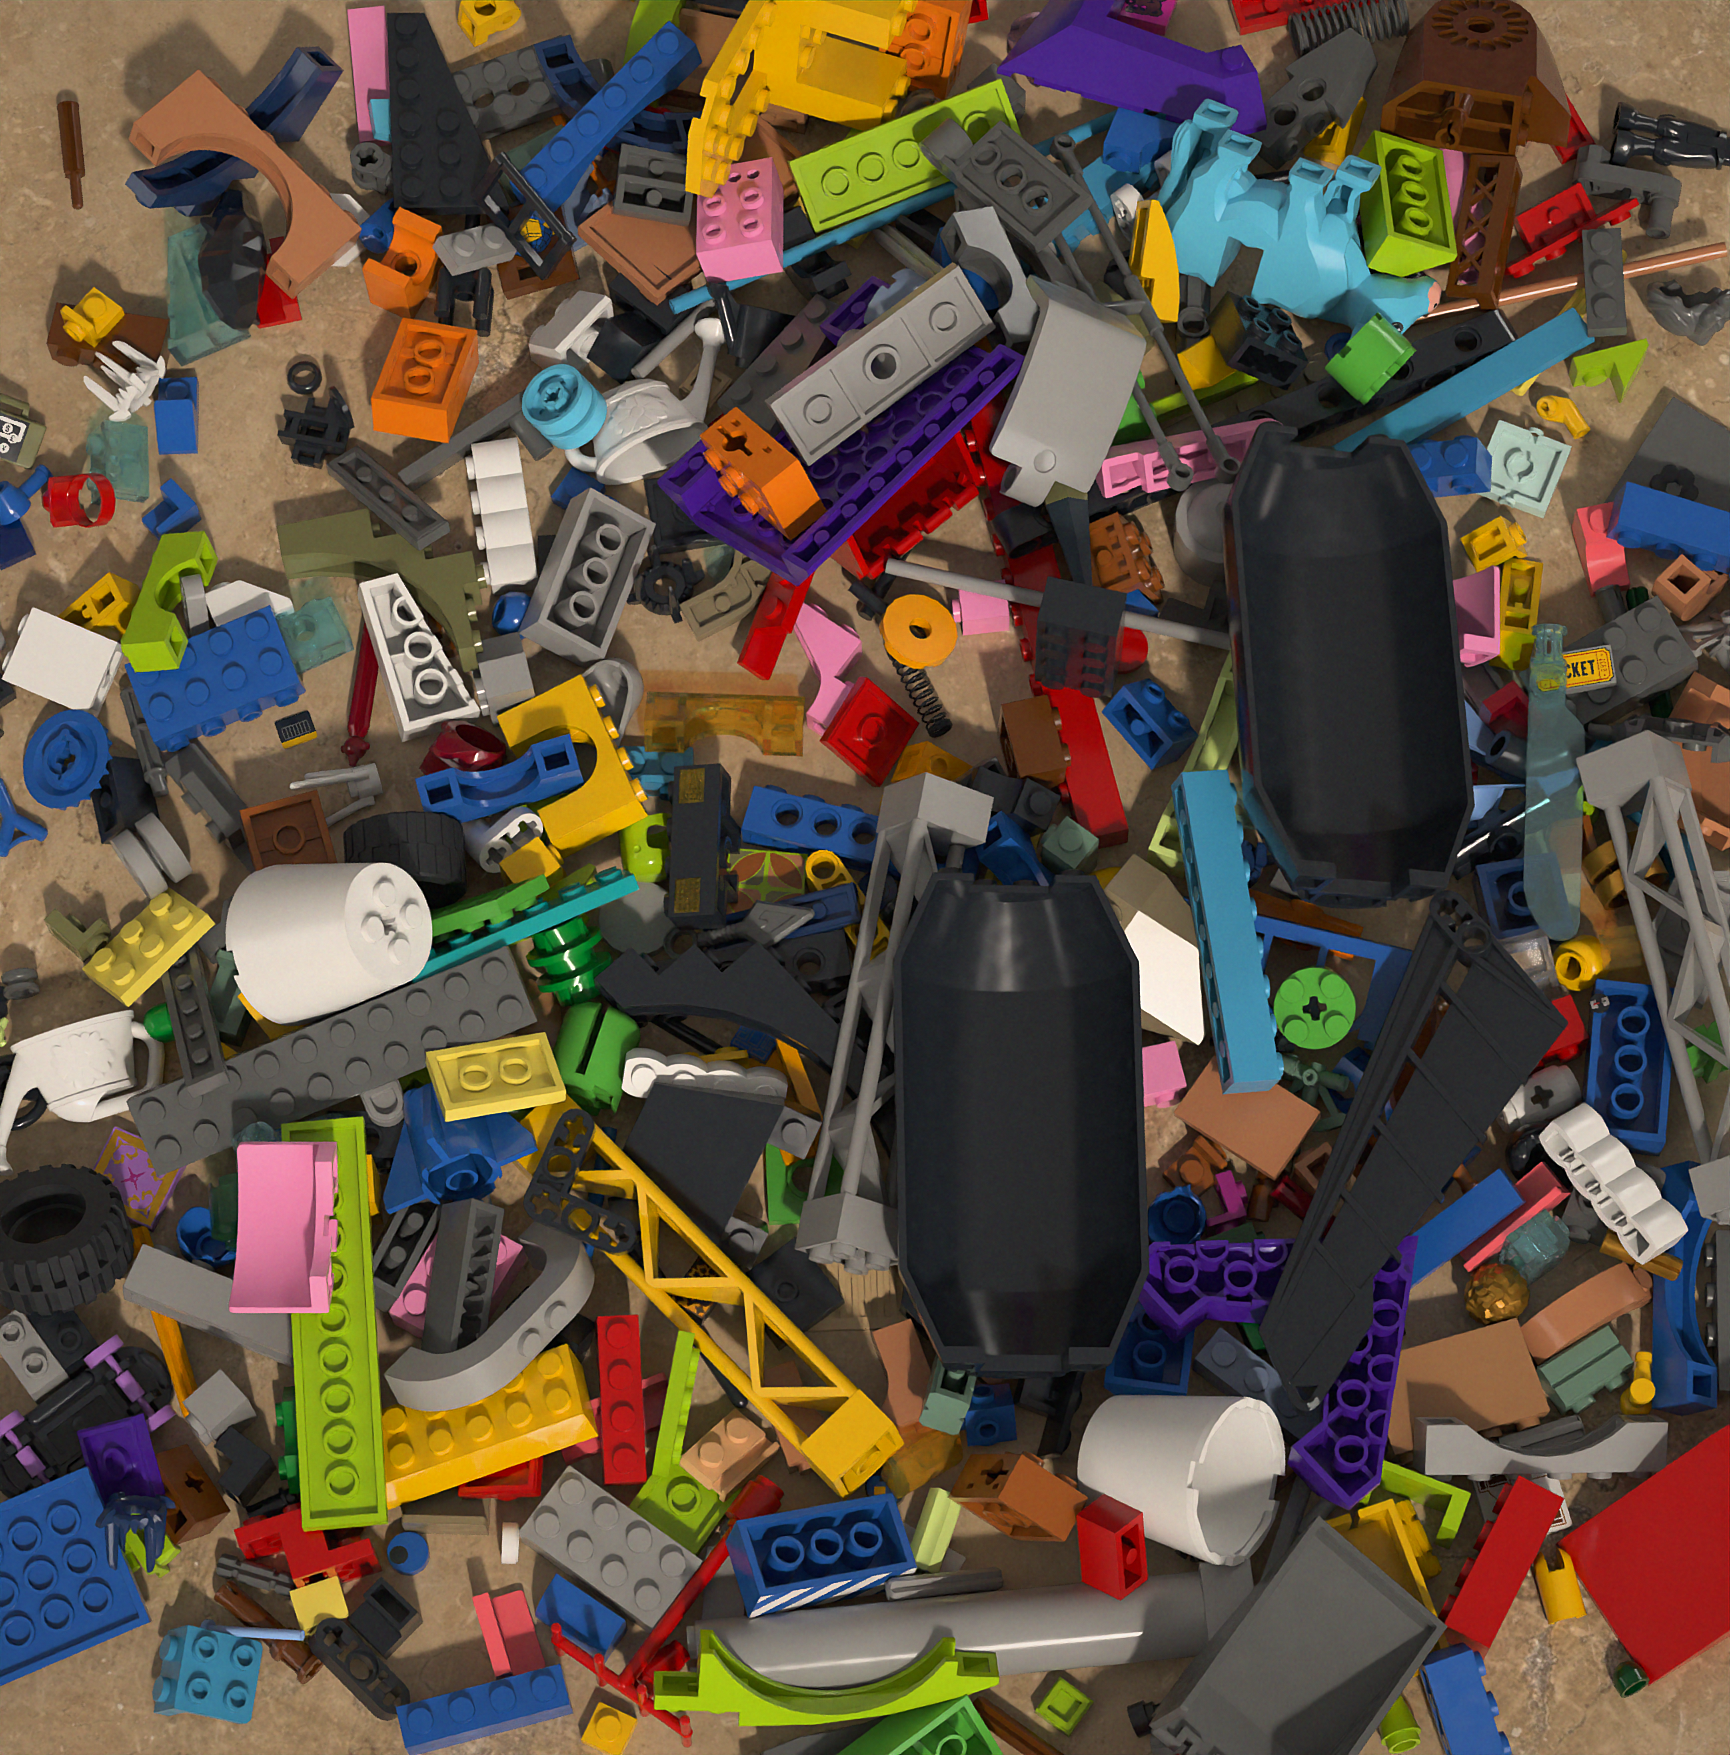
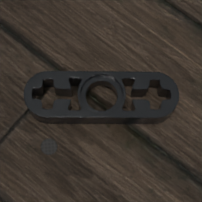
M327 1618L322 1620L310 1632L308 1643L312 1653L375 1717L384 1721L393 1720L398 1717L396 1707L410 1704V1692L407 1686L343 1621L337 1618ZM331 1632L335 1635L336 1639L333 1644L328 1646L323 1640ZM348 1647L351 1652L340 1660L338 1656ZM359 1659L367 1665L369 1669L367 1679H358L351 1673V1660ZM378 1678L381 1682L370 1691L367 1687ZM390 1692L394 1695L395 1699L392 1704L387 1706L382 1700Z

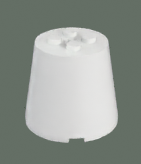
M390 863L273 865L250 874L235 892L226 920L227 951L233 950L235 964L239 973L234 976L235 981L253 1008L275 1023L285 1026H299L313 1023L414 979L424 968L430 954L432 921L428 904L421 889L407 872Z
M1116 1395L1110 1397L1099 1406L1084 1432L1077 1467L1079 1492L1088 1497L1085 1507L1101 1495L1106 1494L1143 1512L1144 1534L1146 1538L1215 1565L1236 1566L1244 1562L1245 1558H1249L1255 1553L1273 1524L1280 1501L1273 1500L1277 1475L1285 1476V1447L1277 1417L1272 1409L1261 1400L1236 1396Z

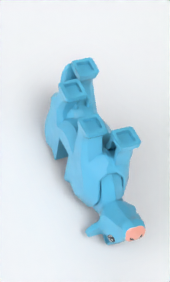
M1205 99L1195 111L1193 121L1185 120L1177 128L1172 142L1171 171L1166 177L1156 200L1160 202L1168 221L1175 246L1179 273L1198 277L1214 287L1239 254L1241 244L1252 248L1257 247L1264 251L1251 292L1252 298L1258 301L1259 304L1275 305L1303 318H1319L1347 325L1352 329L1350 339L1377 312L1403 334L1418 318L1432 312L1437 307L1442 289L1435 279L1429 276L1406 279L1391 274H1370L1360 247L1356 217L1360 207V193L1369 191L1379 177L1382 169L1381 166L1354 155H1348L1338 167L1336 175L1332 178L1334 170L1299 157L1289 171L1288 179L1290 183L1288 185L1268 179L1257 180L1247 168L1248 164L1251 163L1260 151L1262 142L1230 130L1238 116L1236 109L1211 99ZM1328 184L1327 190L1323 195V188Z

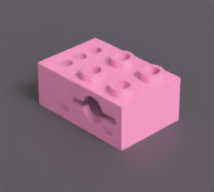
M772 157L731 164L726 184L724 186L719 185L712 199L697 194L696 254L707 281L722 283L783 272L784 189Z

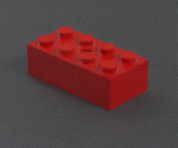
M1520 1475L1514 1486L1507 1482L1505 1483L1492 1510L1498 1517L1495 1523L1488 1519L1486 1520L1473 1549L1480 1553L1476 1560L1468 1556L1454 1585L1461 1589L1458 1597L1449 1594L1438 1616V1619L1448 1626L1444 1631L1447 1642L1453 1645L1464 1642L1473 1652L1479 1651L1484 1660L1565 1498Z

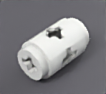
M1552 1065L1530 1075L1527 1084L1520 1086L1496 1118L1502 1130L1509 1134L1528 1123L1552 1119L1574 1109L1575 1104L1582 1100L1580 1087L1574 1074L1566 1065L1560 1067ZM1539 1094L1542 1101L1533 1105L1530 1097Z

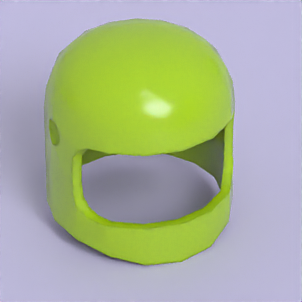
M658 813L648 815V817L618 831L622 868L634 874L636 881L654 883L667 878L665 859L667 856H671L667 829L647 835V830L653 825L667 827V820L672 818V814Z

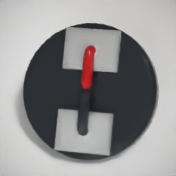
M1595 994L1590 998L1589 1006L1595 1013H1604L1608 1010L1610 1001L1604 994Z

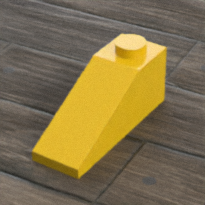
M1510 558L1503 563L1500 583V654L1489 660L1490 666L1521 671L1529 668L1536 634L1543 563Z
M108 572L57 617L116 642L122 638L127 630L132 608L136 605L141 591L137 584Z

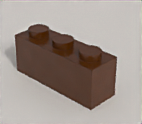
M56 303L46 344L52 359L58 363L69 367H74L78 364L89 365L100 371H103L100 367L103 365L113 371L95 355L96 352H99L128 372L135 374L137 373L136 368L140 366L112 345L114 341H121L157 363L161 355L167 368L174 339L169 319L124 313L125 315L94 348L85 340L81 342L74 340L63 328L65 323L60 310L65 305L71 309L76 305Z

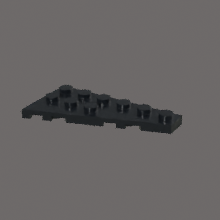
M387 13L394 215L399 207L418 216L486 214L471 194L487 172V168L491 163L425 13ZM497 181L489 196L504 214H509L508 202Z

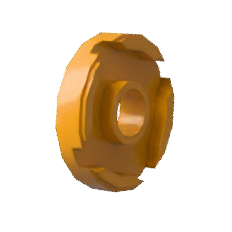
M908 594L895 599L883 613L879 625L880 635L882 633L885 641L883 645L887 652L899 663L913 669H924L925 666L936 667L941 665L954 650L958 637L956 623L949 610L937 600L925 595ZM909 626L921 627L925 631L927 638L920 639L915 637L911 633Z

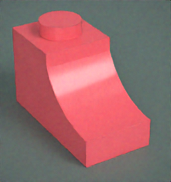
M1614 501L1576 509L1571 526L1591 598L1596 597L1595 591L1608 585L1614 586L1618 584L1621 592L1627 591L1631 585L1624 547L1619 545L1616 540L1606 538Z

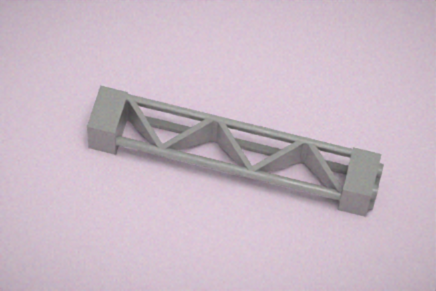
M1646 730L1578 757L1576 761L1587 802L1604 810L1689 1118L1701 1162L1700 1166L1688 1170L1700 1215L1703 1218L1717 1221L1719 1225H1730V1085L1713 1145L1684 1038H1686L1730 1070V1010L1717 967L1722 959L1730 988V930L1691 795L1692 786L1681 747ZM1643 809L1632 852L1623 817ZM1680 816H1682L1710 918L1702 914L1677 824ZM1665 841L1682 901L1643 879ZM1643 891L1689 922L1690 932L1673 998ZM1705 986L1707 987L1723 1047L1683 1024Z
M928 772L884 787L876 828L878 838L807 1201L803 1203L795 1249L808 1253L811 1261L822 1264L836 1262L844 1265V1271L856 1275H867L869 1270L888 1271L890 1266L898 1265L896 1132L894 1134L886 1182H884L870 1126L871 1116L895 1094L894 1073L878 1083L885 1043L888 1044L894 1053L892 961L908 927L913 897L915 896L919 902L932 873L938 872L934 854L943 857L947 856L945 867L962 868L965 849L983 844L986 841L994 799L992 796ZM890 859L900 873L901 879L889 942L885 951L870 960ZM862 1005L872 1020L873 1025L859 1097L841 1108ZM833 1154L844 1170L841 1191L839 1194L824 1197Z

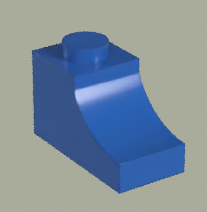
M1118 107L1104 141L1103 164L1109 165L1117 171H1129L1139 174L1143 166L1158 160L1168 151L1172 150L1173 136L1180 124Z

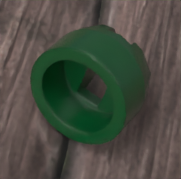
M1631 1661L1621 1662L1615 1667L1613 1672V1684L1621 1698L1634 1695L1642 1690L1650 1681L1643 1668Z

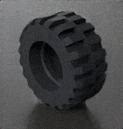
M51 1164L39 1166L40 1170L33 1172L25 1170L18 1173L17 1178L11 1181L6 1179L0 1183V1304L12 1310L15 1307L17 1312L31 1315L33 1311L38 1312L41 1316L53 1315V1311L58 1310L66 1313L75 1310L74 1306L82 1303L88 1305L96 1301L98 1294L109 1292L115 1285V1279L121 1280L125 1274L128 1264L133 1257L134 1238L118 1188L112 1184L111 1180L84 1166L80 1169H77L73 1164H61V1167L53 1168ZM64 1235V1236H62V1237H60V1238H57V1239H55V1240L48 1241V1242H44V1243H40V1242H42V1241H44V1240H47V1239H49V1238Z

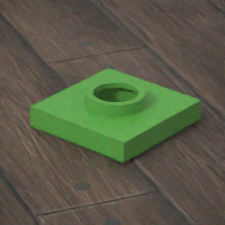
M767 1143L765 1152L769 1225L799 1224L803 1203L807 1201L808 1193L798 1190L793 1184L792 1177L797 1168H813L815 1157L798 1160L793 1165L786 1166L779 1148ZM833 1154L824 1197L839 1194L841 1191L844 1170Z

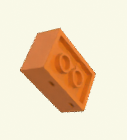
M918 0L915 11L907 13L902 35L894 37L888 50L879 48V52L907 60L906 76L911 77L909 91L940 101L947 98L959 76L972 0Z
M403 317L371 396L374 431L449 444L479 364L477 330Z
M734 407L699 435L707 449L703 455L714 470L720 471L722 476L718 481L727 494L732 498L738 495L740 502L751 515L758 512L790 541L827 512L799 460L737 407Z

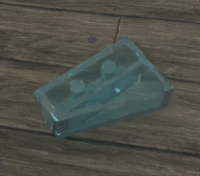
M201 223L168 237V283L170 284V304H168L170 338H168V350L181 367L251 337L249 329L234 330L222 322L202 293L201 275L197 261L207 231Z

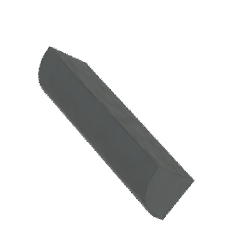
M473 1198L442 1204L421 1343L422 1351L433 1354L454 1352L470 1345L487 1331L504 1216L503 1208Z

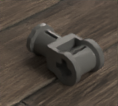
M362 142L356 145L350 154L354 183L361 189L375 190L385 196L388 191L393 193L392 156L384 153L378 145L371 142Z

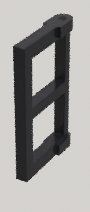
M501 152L493 159L471 196L495 225L505 233L506 238L539 278L544 281L551 276L577 238L571 231L566 229L512 164L509 156L505 152ZM503 172L527 199L512 223L489 196V193ZM535 210L559 238L544 261L520 234Z

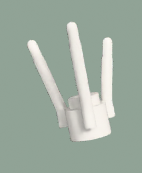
M375 763L347 769L306 773L304 781L292 782L290 784V789L298 790L347 783L350 797L358 796L359 800L326 818L328 827L363 807L374 805L373 796L383 793Z

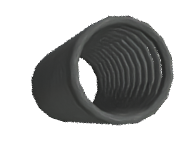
M1349 0L1348 3L1342 1L1340 5L1334 3L1332 7L1325 5L1324 9L1319 6L1316 10L1310 8L1307 13L1301 10L1300 14L1296 12L1290 13L1288 25L1295 55L1298 59L1310 52V48L1312 51L1314 47L1317 48L1327 42L1329 36L1330 39L1337 36L1336 29L1337 33L1340 34L1344 31V26L1346 30L1350 27L1352 28V24L1357 33L1361 36L1364 35L1365 39H1367L1368 35L1369 41L1373 44L1375 43L1376 36L1382 42L1384 34L1390 40L1392 32L1397 38L1399 36H1407L1410 31V23L1405 0H1387L1388 11L1384 1L1379 0L1380 13L1375 0H1370L1372 16L1367 0ZM1359 1L1363 3V15L1359 8ZM1397 2H1398V5H1399V8H1400L1402 23H1401L1400 16H1399V12H1398ZM1351 3L1355 5V18L1351 10ZM1343 4L1347 8V20L1342 10ZM1335 6L1339 10V22L1334 12ZM1327 8L1331 12V25L1326 15ZM1319 10L1323 17V27L1318 17ZM1310 12L1314 15L1315 30L1310 19ZM1384 13L1387 21L1388 31L1385 24ZM1302 14L1306 17L1307 32L1302 22ZM1376 16L1379 24L1380 34L1377 26ZM1368 18L1371 26L1372 36L1369 29ZM1360 21H1361V25H1362V29H1363V35H1362V31H1361Z

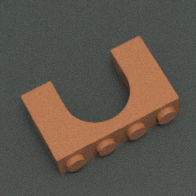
M911 1318L873 1331V1345L888 1383L887 1396L880 1410L895 1424L900 1435L912 1430H916L918 1434L933 1430L918 1422L931 1371ZM791 1360L764 1370V1387H804L795 1361ZM776 1404L808 1437L827 1420L815 1409ZM772 1425L789 1474L797 1471L800 1475L815 1472L809 1466L805 1457Z

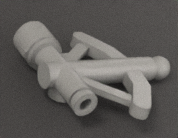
M1710 606L1693 617L1687 625L1677 626L1695 657L1702 654L1701 649L1721 638L1723 647L1730 649V609L1719 614L1717 606ZM1706 638L1699 643L1695 641V639Z

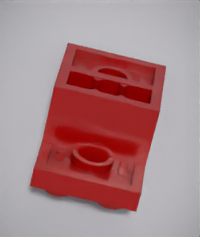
M301 1502L285 1507L283 1514L268 1519L266 1515H258L246 1519L242 1522L243 1527L234 1529L238 1546L247 1560L257 1561L285 1552L291 1576L297 1588L334 1576H338L340 1582L344 1584L382 1571L379 1557L369 1538L364 1540L360 1536L346 1538L337 1543L338 1548L332 1549L327 1530L304 1532L302 1528Z

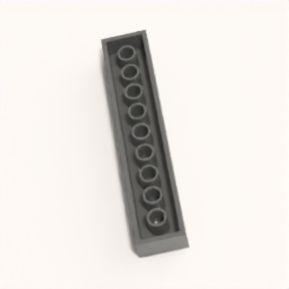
M505 945L416 983L410 982L225 1058L230 1083L219 1087L213 1092L205 1093L192 1099L186 1088L184 1076H180L130 1097L126 1103L155 1172L159 1177L235 1146L240 1142L279 1128L283 1123H291L427 1067L426 1052L488 1042L537 1022L538 1016L508 945Z

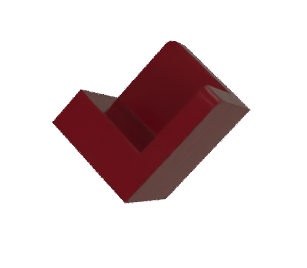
M1514 680L1482 701L1479 717L1495 737L1501 731L1508 729L1516 735L1527 739L1540 730L1543 719L1541 712Z

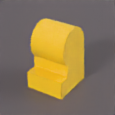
M514 0L460 1L457 24L473 46L477 47L487 42L489 35L513 26L520 18L521 10Z

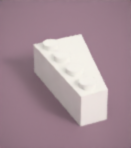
M398 573L359 583L358 600L401 741L405 742L441 732V724L447 720H462L470 724L477 722L481 710L474 699L470 697L456 669H453L442 650L441 644L430 631L423 619L424 616Z

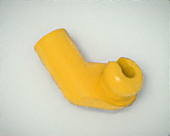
M1547 395L1537 401L1536 411L1541 418L1565 424L1574 439H1579L1590 431V427L1571 399Z

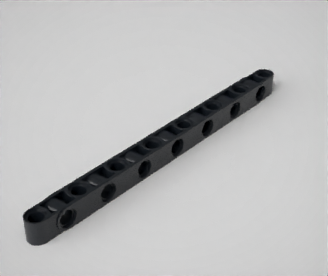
M1496 309L1412 342L1411 346L1417 351L1395 373L1403 379L1397 380L1391 377L1365 405L1359 400L1357 401L1332 376H1329L1212 424L1211 427L1215 428L1272 418L1282 423V426L1297 427L1298 435L1290 442L1301 443L1432 389L1514 342L1519 337L1502 309ZM1459 345L1465 346V347H1467L1470 351H1469V352L1461 351V350L1458 349L1456 346H1459ZM1328 401L1332 403L1335 407L1328 408L1323 406L1320 402ZM1095 479L1090 490L1087 492L1089 524L1116 512L1124 516L1182 491L1168 488L1147 493L1142 490V485L1128 490L1129 492L1104 498ZM1044 501L1036 507L1021 503L1001 512L992 520L991 525L1009 558H1019L1059 542L1052 522H1048L1042 517L1048 514Z

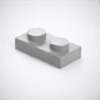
M494 222L438 237L432 247L452 276L510 261L517 252L515 247L506 238L505 233Z

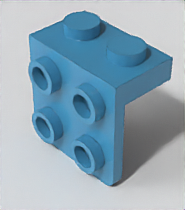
M191 1625L168 1630L160 1645L159 1655L163 1659L161 1672L154 1683L152 1697L155 1701L154 1713L172 1716L186 1712L237 1724L248 1723L252 1717L263 1651L262 1644L257 1640L236 1637Z

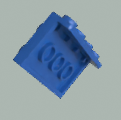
M270 605L189 638L179 669L135 673L131 663L124 665L152 740L161 751L175 752L184 749L190 744V740L202 735L205 737L218 735L226 730L227 725L239 720L241 722H248L257 719L263 714V710L275 705L278 707L291 705L298 701L299 695L306 692L275 613Z

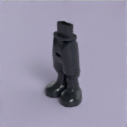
M1618 102L1612 127V134L1615 136L1610 149V165L1625 167L1632 156L1646 155L1652 156L1653 161L1663 166L1673 165L1694 169L1715 168L1716 170H1721L1722 165L1730 167V137H1727L1726 131L1722 130L1720 133L1719 130L1676 118V116L1671 114H1663L1654 118L1639 112L1628 102ZM1632 132L1650 133L1658 138L1651 139Z

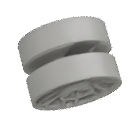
M151 812L135 823L142 841H139L127 829L110 840L116 854L150 900L168 889V885L162 875L163 872L175 883L193 872L175 840L160 820Z

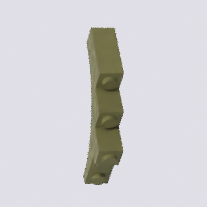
M368 508L276 526L287 580L326 576L370 581L398 573L415 603L423 607L446 631L457 650L463 672L479 670L476 654L484 652L479 629L472 630L470 623L478 621L475 606L483 605L480 589L487 588L483 565L475 566L472 551L434 558L431 544L418 551L400 534L382 536L380 523H372Z

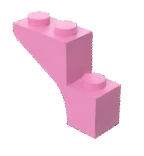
M803 603L793 631L820 682L819 693L812 706L806 712L807 727L822 737L854 686V683L850 681H845V683L842 681L862 657V641L857 632L845 624L838 626L829 620L826 612L813 603L809 605Z

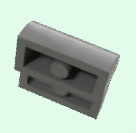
M622 144L613 190L611 214L688 227L694 193L685 191L687 155Z

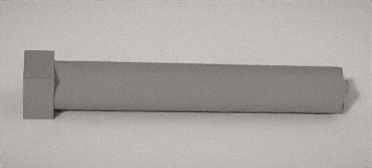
M1245 1558L1244 1562L1236 1566L1215 1565L1205 1562L1199 1563L1198 1571L1148 1576L1147 1581L1121 1601L1081 1582L787 1611L748 1618V1615L696 1620L695 1626H686L687 1642L691 1660L697 1659L698 1662L700 1629L713 1630L730 1653L755 1672L789 1686L813 1690L858 1688L890 1678L919 1661L942 1637H955V1652L996 1653L999 1676L1196 1657L1251 1593L1254 1586L1250 1558ZM697 1667L690 1668V1672H697Z

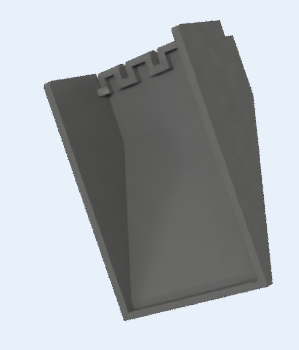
M1317 1516L1186 1667L1152 1714L1153 1719L1149 1723V1726L1152 1728L1151 1733L1173 1752L1178 1750L1184 1743L1187 1747L1181 1755H1359L1448 1626L1320 1516Z

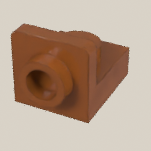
M1199 1135L1194 1140L1193 1147L1163 1172L1162 1177L1173 1189L1176 1186L1191 1185V1190L1200 1198L1214 1185L1215 1175L1227 1170L1228 1164L1225 1161L1227 1155L1217 1143L1212 1140L1207 1142Z

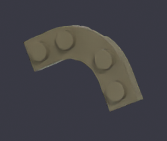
M734 549V564L727 577L713 588L679 604L680 610L697 641L699 642L733 625L748 615L761 601L772 571Z

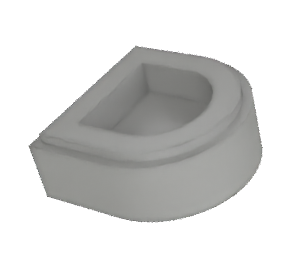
M398 1079L360 1094L367 1114L375 1124L390 1127L398 1124L404 1118V1093Z

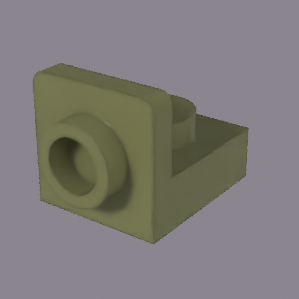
M56 909L44 919L50 933L83 962L109 943L111 931L101 917L88 929L72 914L69 913L64 917Z

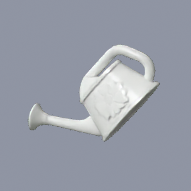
M704 318L698 320L694 326V331L703 341L704 350L693 390L686 398L679 401L665 382L648 378L626 381L624 384L602 393L607 403V415L602 428L592 438L595 457L583 455L579 447L564 450L566 458L572 466L581 471L595 472L596 479L602 484L620 485L657 474L673 466L701 439L699 435L709 428L704 423L717 355L721 346L726 344L721 320Z
M133 1010L110 1013L69 1024L30 1037L10 1047L16 1056L0 1107V1176H10L14 1173L6 1159V1144L22 1098L31 1089L38 1087L48 1103L49 1111L54 1112L59 1117L73 1122H91L128 1111L129 1107L126 1101L130 1097L163 1083L164 1044L150 1037L142 1023L132 1021L134 1018ZM133 1037L141 1039L146 1043L149 1050L145 1086L139 1091L100 1102L105 1097L138 1085L137 1078H135Z

